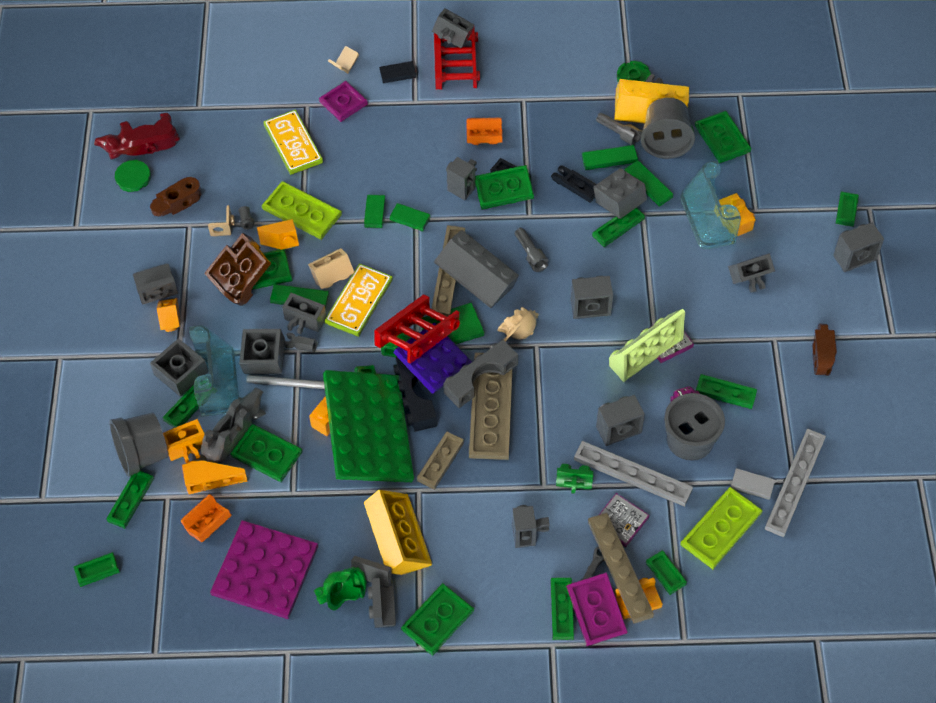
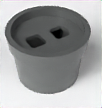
M661 98L651 103L647 108L645 124L642 128L641 144L643 148L652 156L663 159L676 158L687 153L695 142L694 129L690 123L687 106L675 98Z
M689 393L678 396L670 402L665 411L664 421L668 447L676 456L685 460L692 461L706 457L720 438L725 426V417L721 407L713 399L702 394ZM688 423L693 431L685 435L679 429V426Z
M153 412L127 419L121 417L109 420L113 443L123 470L128 477L140 472V469L168 458L166 441L158 419Z

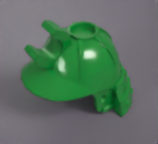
M359 567L332 572L325 579L324 586L314 590L319 604L327 602L328 607L335 611L347 600L355 601L359 597L364 598L366 592L365 574Z

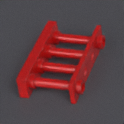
M473 27L467 40L471 41L472 47L441 46V43L447 40L438 38L439 36L434 33L436 89H442V82H446V80H473V88H477V81H480V71H476L475 42H478V32H475V28ZM472 53L471 60H445L441 57L445 56V54ZM472 66L473 73L442 72V69H445V67Z
M423 294L374 330L375 346L382 348L390 342L407 351V362L411 364L450 333L458 329L460 325L459 311L456 310L447 317L431 309L429 306L430 297ZM428 315L440 321V323L435 326L421 318ZM416 324L428 330V332L423 335L409 327ZM403 333L416 341L410 344L397 336Z

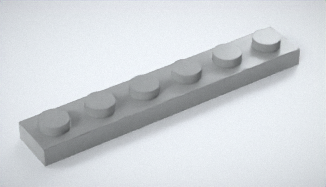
M810 429L806 430L765 526V530L781 537L785 536L826 438L825 435Z
M584 441L581 442L574 456V461L590 466L593 469L684 507L693 490V487Z

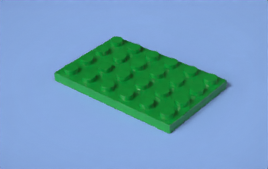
M325 370L323 379L336 479L411 483L414 480L402 394L398 386L399 375Z

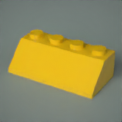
M620 79L616 87L614 120L645 123L647 108L651 103L661 98L678 99L688 108L689 87Z
M378 490L364 502L384 565L391 567V574L403 575L431 566L432 562L408 494Z

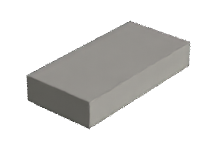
M736 468L731 488L770 500L775 479Z

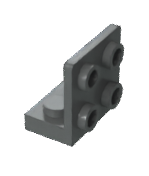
M168 263L133 274L142 305L178 294Z

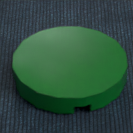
M625 62L617 70V82L620 79L645 82L649 75H651V71L642 62Z
M129 160L122 163L115 171V181L123 191L137 192L143 186L146 187L151 180L150 169L142 161Z

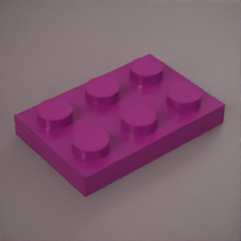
M607 572L566 586L587 647L628 633Z

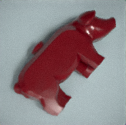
M162 113L160 114L161 119L154 125H142L133 129L128 121L120 123L121 132L118 135L109 134L95 139L94 145L102 147L109 154L110 160L118 158L121 154L140 156L170 149L176 145L180 137L176 128L172 125L170 114Z

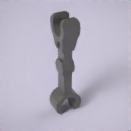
M599 547L594 549L593 561L588 566L587 572L581 580L591 578L595 574L597 567L605 561L603 555L599 556L597 554Z

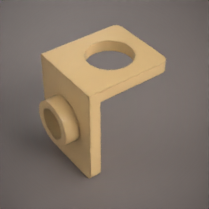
M345 46L336 63L330 59L328 62L348 74L359 53Z
M229 205L226 208L225 223L208 224L210 236L231 235L235 219L234 215L231 214ZM216 227H220L223 229V231L218 232L214 231L213 229Z

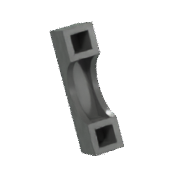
M504 340L498 344H493L487 352L478 355L472 363L463 366L457 374L445 380L444 394L458 408L462 407L474 398L473 382L478 376L488 372L505 375L518 365V354Z

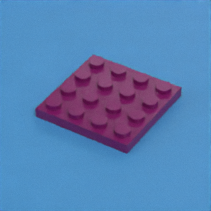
M242 520L210 593L212 596L289 619L318 549V543Z

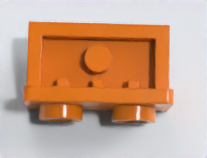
M467 118V143L473 145L502 143V118Z
M209 494L181 519V523L188 534L203 542L232 515L228 509L218 504L214 497Z

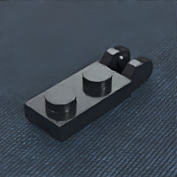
M561 165L558 167L560 174L554 172L551 175L552 180L557 184L562 185L589 203L595 198L594 186L596 184L574 170Z

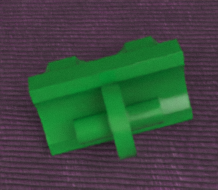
M562 463L560 468H557L556 486L572 488V494H575L576 488L592 490L593 471H591L590 466L582 465L579 469H571L572 466Z

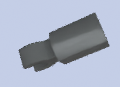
M290 332L286 334L288 339L291 340L285 341L284 347L288 349L295 347L299 350L315 353L318 347L316 339L302 336L296 337Z

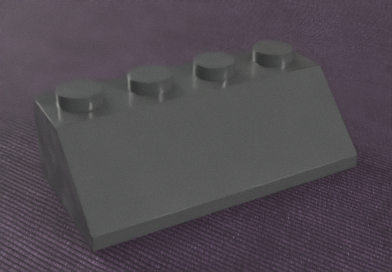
M463 230L450 239L434 261L436 265L490 308L498 303L514 287L519 276Z

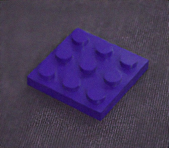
M424 329L419 333L424 335L428 330ZM448 336L411 364L407 362L406 350L397 347L393 352L432 394L444 387V382L448 377L454 376L463 366L472 363ZM411 338L406 342L412 344L416 340Z

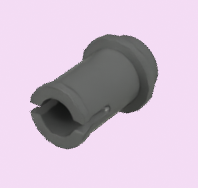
M243 206L238 210L241 218L240 225L243 229L249 230L253 228L255 222L251 218L250 208Z

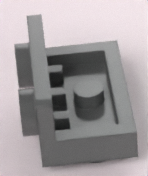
M380 578L371 579L372 586L368 587V598L373 600V606H369L370 619H374L375 628L395 626L393 586H389V588L381 587Z

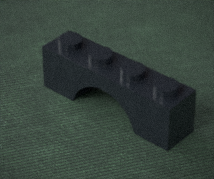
M395 357L396 365H393L395 375H399V390L404 393V397H402L404 409L408 408L409 414H406L408 424L413 426L414 432L437 427V417L432 400L422 399L414 393L413 387L419 379L398 357Z

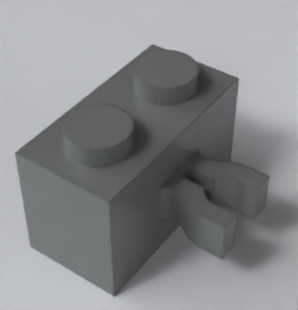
M444 8L439 14L432 32L437 34L438 38L446 39L447 43H452L462 48L469 39L474 24Z
M459 157L450 162L446 168L447 191L466 200L475 190V172L477 171L475 166L477 162L472 159L466 162Z
M770 253L728 266L733 284L749 280L750 293L756 291V283L759 285L760 290L765 289V284L760 277L775 272Z
M290 293L282 307L284 319L290 321L287 325L288 330L292 331L293 327L298 324L297 333L300 335L303 332V327L319 332L327 317L325 305Z
M520 505L512 508V529L515 548L536 546V532L549 531V517L535 520L533 506Z

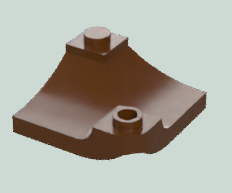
M242 233L232 247L228 245L224 247L204 274L226 298L239 306H243L253 296L251 293L253 286L267 270L271 262L262 253L261 247L254 239Z

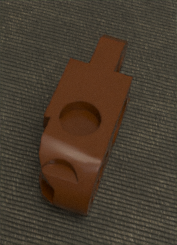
M186 177L156 194L157 198L152 200L150 204L152 214L163 217L169 213L174 215L191 207L201 197L199 181L193 177Z
M819 324L818 329H815L812 344L815 375H830L837 353L835 331L829 330L827 324Z

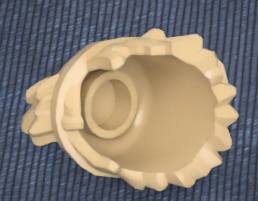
M521 307V310L517 309L514 311L513 316L506 317L497 331L507 335L504 339L505 342L510 337L518 340L526 339L528 336L533 335L536 319L539 314L535 310L532 311L530 309L528 311Z

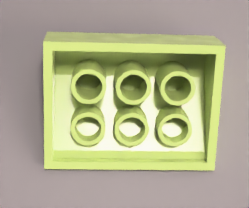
M681 309L667 315L665 318L658 319L654 326L644 329L640 336L629 340L622 349L615 350L609 357V367L625 382L657 359L659 355L683 340L685 311Z

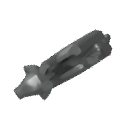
M255 387L245 397L235 399L230 404L226 415L218 421L213 430L206 431L201 445V454L206 457V461L218 463L225 460L251 426L252 419H258L266 414L260 408L263 394L261 389Z

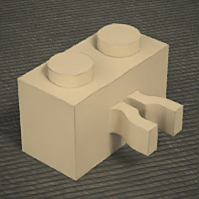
M341 248L308 264L315 283L321 289L329 288L333 283L345 280L354 274L349 257Z

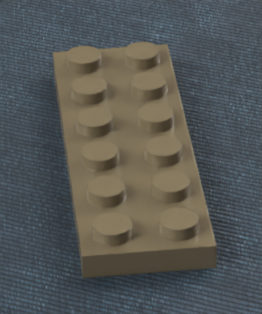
M475 353L474 360L478 355L484 353ZM512 370L505 375L495 372L484 373L473 382L474 398L472 399L469 458L509 460Z

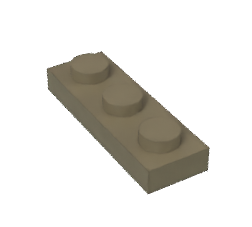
M446 431L418 475L417 481L435 490L463 446L464 439Z

